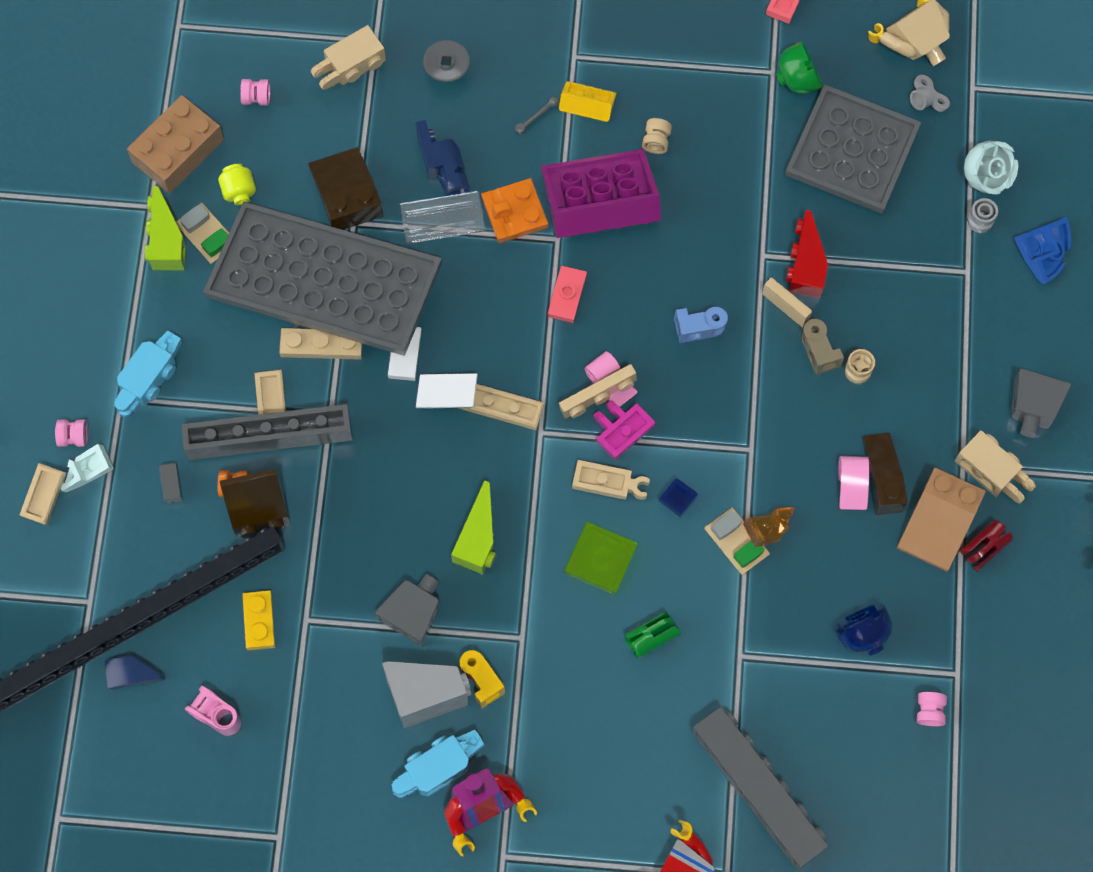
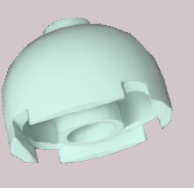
M985 141L977 144L969 151L965 158L964 173L969 184L976 190L989 194H1000L1005 188H1010L1018 172V160H1014L1012 152L1015 151L1005 142Z

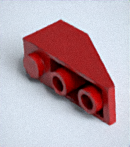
M806 210L804 218H798L795 234L800 235L798 243H793L790 258H794L795 263L794 267L789 266L786 282L791 283L790 293L820 299L824 289L828 262L812 212Z

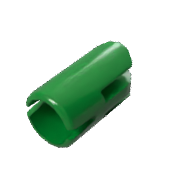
M665 611L626 633L625 640L630 650H635L634 656L641 658L680 636L682 632L676 626L673 619L670 618L668 612Z

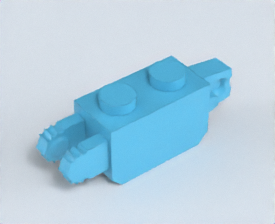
M167 331L155 344L148 341L140 345L117 377L121 391L114 401V406L121 417H130L139 405L146 407L149 401L152 402L157 398L162 383L165 379L169 380L176 370L174 358L182 344L181 338Z
M473 730L457 738L454 735L447 738L445 735L431 744L433 748L424 754L422 751H419L407 759L408 764L404 766L406 772L400 775L398 779H395V781H392L393 795L403 799V797L406 798V795L409 796L418 790L421 795L429 797L467 773L469 759L484 747L476 730Z

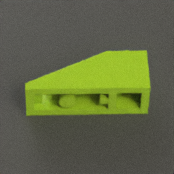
M484 481L451 554L453 563L482 575L486 567H492L496 557V553L493 552L490 483Z

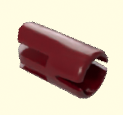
M998 520L992 521L959 551L962 555L970 552L966 557L967 562L970 564L981 558L972 567L976 572L1013 540L1010 531L1005 535L1002 533L1006 526Z

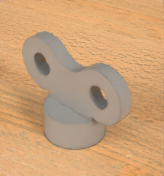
M918 75L915 78L914 86L916 90L910 94V102L915 109L923 110L932 105L935 110L944 112L949 108L950 101L945 95L936 92L933 82L928 76Z

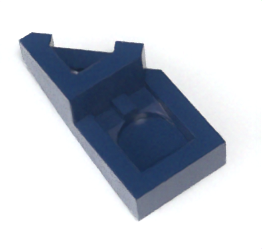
M132 655L104 661L107 689L116 690L135 684L147 685L165 680L163 674L154 670L144 660Z

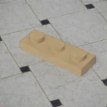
M281 328L280 357L362 359V343L315 329Z
M630 364L559 402L560 411L566 419L570 416L576 418L585 413L586 408L592 404L600 405L609 400L610 395L616 391L624 392L633 387L634 382L637 381L634 368Z

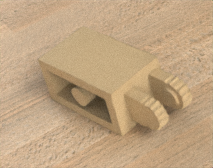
M367 25L324 50L325 60L316 64L312 68L311 73L314 77H319L332 71L331 74L322 78L319 82V85L324 90L338 83L343 86L348 82L352 83L358 80L363 73L370 69L375 70L386 61L385 50Z
M980 431L960 451L955 459V462L995 497L1003 491L1012 500L1020 504L1025 497L1010 482L1014 479L1019 485L1030 492L1036 486L1034 481L1021 471L1023 466L1020 464L1019 459L1014 454L1004 451L992 435L985 434L983 431Z

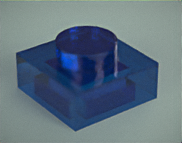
M676 477L660 496L659 502L681 518L698 497V493Z

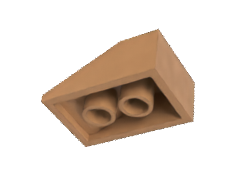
M934 468L897 549L948 572L986 491L940 469Z

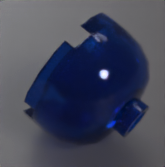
M880 603L879 609H876L874 605L860 609L845 618L848 621L847 624L841 627L840 623H837L833 628L838 639L849 651L858 654L868 652L869 656L884 649L883 643L889 639L892 632V621L885 605Z

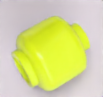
M233 164L225 167L222 170L223 173L218 178L224 200L234 202L235 205H242L243 201L248 203L250 197L256 192L251 170L243 167L242 164Z

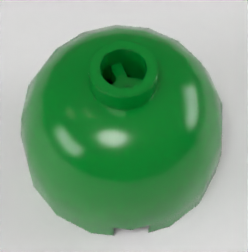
M803 41L795 43L783 51L779 59L780 71L776 72L781 86L787 85L793 93L798 95L810 94L823 87Z

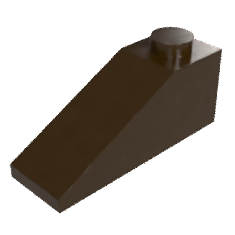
M890 433L863 436L865 457L869 459V481L875 515L903 512L908 500L903 474Z

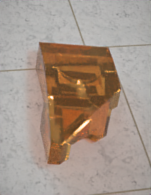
M793 506L775 509L770 515L748 518L743 523L755 547L773 544L782 538L783 534L789 529L790 524L788 523L795 510Z

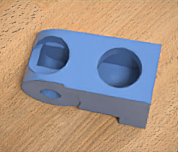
M712 307L706 312L688 315L687 308L678 309L674 316L679 343L719 336L724 332L728 321L726 311L720 307Z

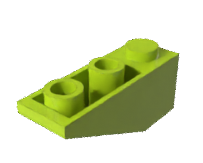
M153 186L152 196H148L147 201L148 211L151 212V220L146 221V234L150 236L149 245H145V260L149 261L152 270H185L186 245L183 236L159 187Z

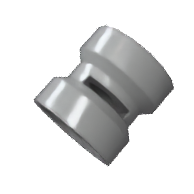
M987 198L975 201L967 218L970 229L977 233L989 231L998 216V206L994 201Z

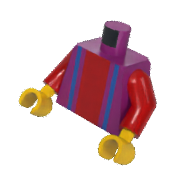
M488 768L477 774L469 775L466 780L452 788V799H450L446 806L444 815L452 836H455L453 847L460 856L463 857L462 847L466 844L472 852L475 849L474 844L464 832L514 806L515 803H517V812L524 822H527L524 816L525 811L532 810L535 816L537 815L532 801L524 799L525 794L512 776L500 773L493 774Z

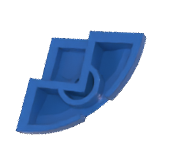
M1067 217L1014 237L1026 264L1041 284L1055 278L1066 264L1065 262L1061 263L1065 251L1071 248V230Z

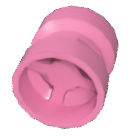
M242 79V105L258 103L261 106H269V80L260 79L258 82H253L251 79Z
M57 420L55 428L57 446L67 447L69 444H75L77 447H86L88 443L87 420H76L75 422Z
M936 692L919 693L918 704L921 711L917 713V723L925 726H944L946 715L943 713V708L947 705V696Z

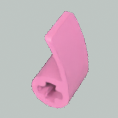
M605 351L584 367V370L594 384L619 371L620 366L616 359L609 352ZM633 387L624 392L618 390L610 395L608 401L611 400L620 407L637 394V390Z
M840 456L838 463L839 481H841L839 509L866 510L869 490L868 457Z

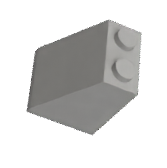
M389 661L382 663L404 728L468 705L471 687L466 673L460 674L457 666Z

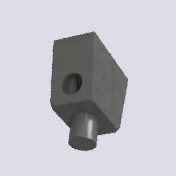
M1020 368L1014 380L1011 418L1023 422L1020 431L1023 436L1035 438L1039 427L1049 429L1067 395L1071 383Z
M425 574L418 586L405 580L375 612L377 620L422 647L440 608L439 600L432 596L439 582Z

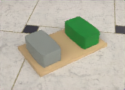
M200 203L176 221V224L208 262L212 264L218 259L229 232L205 205Z
M733 507L704 527L705 531L741 575L770 555Z

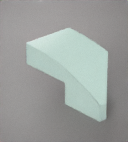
M97 444L77 456L75 461L69 460L67 467L70 468L61 490L69 492L114 469L103 445Z

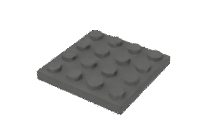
M824 84L787 166L785 176L883 214L921 122Z

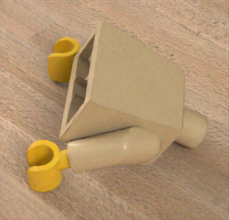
M918 0V8L886 28L888 32H884L883 26L879 23L874 25L876 34L868 31L870 42H881L883 45L907 58L910 57L912 60L926 54L932 66H935L946 59L939 45L950 38L949 13L936 0Z

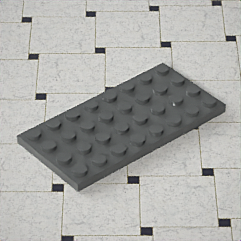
M243 201L203 294L206 298L405 356L443 262L442 258Z

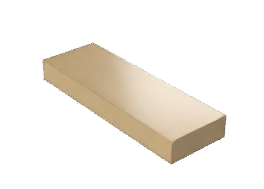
M477 384L474 407L458 409L537 430L544 403Z

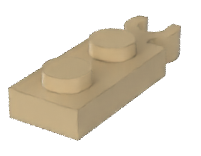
M578 460L572 489L624 500L627 498V493H632L635 498L644 500L647 493L639 491L637 487L639 485L649 486L650 479L643 476L631 479L632 471Z

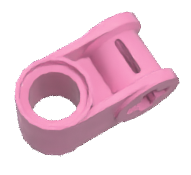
M201 686L199 688L200 693L191 706H186L184 710L200 722L209 725L225 736L236 734L241 727V719L236 710L212 691ZM224 715H233V720L229 725H220V720Z

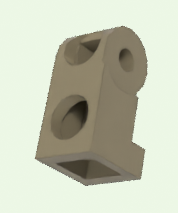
M811 319L804 325L801 339L815 374L818 375L841 367L844 359L840 348L832 350L826 336L827 326L819 319Z

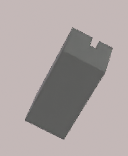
M176 463L159 465L165 503L170 504L172 501L174 503L183 501L179 471Z

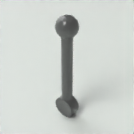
M551 97L545 106L523 124H516L515 132L518 135L524 134L525 128L549 108L558 105V99Z

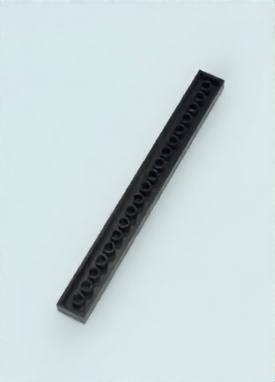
M273 526L271 528H264L257 536L248 537L243 544L234 545L227 553L218 554L214 557L213 561L201 564L197 570L185 573L183 578L169 582L167 587L155 590L151 596L139 599L132 607L123 608L116 616L107 617L102 624L93 625L86 633L74 636L72 641L58 645L56 650L44 653L40 659L30 661L21 670H14L5 679H0V713L285 551L282 540Z

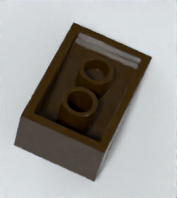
M358 147L308 163L331 227L345 230L383 217L382 203Z
M276 469L219 481L236 537L248 538L256 536L257 532L272 526L277 532L283 530L285 526L291 525L285 495Z

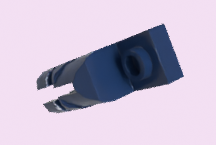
M426 120L415 122L416 133L429 180L438 178L447 198H459L469 194L470 186L457 144L453 139L436 142L433 128L428 129Z

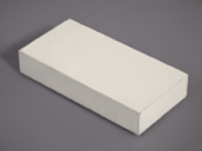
M421 327L416 328L405 356L391 352L388 370L389 379L415 381L422 333Z

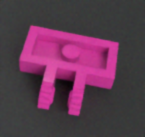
M610 400L606 407L618 419L615 423L612 424L600 411H597L593 416L605 430L597 437L596 442L616 460L649 432L656 422L638 404H635L625 413L615 402Z

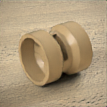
M659 118L649 119L646 123L645 131L647 135L643 137L642 148L654 154L667 152L669 144L667 137L671 135V123Z
M865 349L853 351L845 366L846 377L856 384L866 382L870 378L875 366L874 356Z

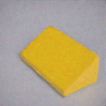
M566 81L560 98L559 110L608 122L617 93Z

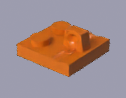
M531 178L481 193V199L498 244L548 228L546 216Z

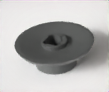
M442 40L432 44L426 50L423 57V65L426 72L432 78L443 82L459 79L466 73L470 64L467 50L458 42L451 40ZM443 62H445V63H446V62H448V63L451 62V65H450V66H448V65H442V63H443Z

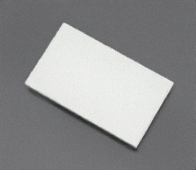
M478 374L420 375L416 408H473Z

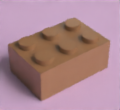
M181 95L127 148L131 162L170 194L224 141L220 125Z

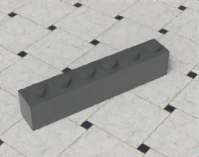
M347 404L182 424L183 447L188 461L353 441L350 413Z
M719 707L696 724L692 729V734L798 871L826 850L828 847L825 843L827 837L818 826L814 828L808 821L809 814L800 803L795 804L789 796L791 791L783 780L778 781L772 774L773 767L764 756L761 758L754 750L756 746L749 735L746 733L742 735L736 727L738 722L730 711L725 712L722 707Z

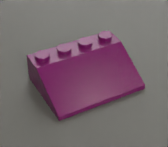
M644 149L541 166L556 238L661 221L660 195Z

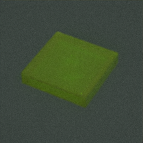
M586 522L564 574L616 596L638 543Z

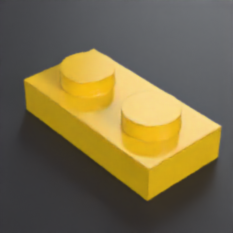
M271 590L243 593L246 649L275 648Z

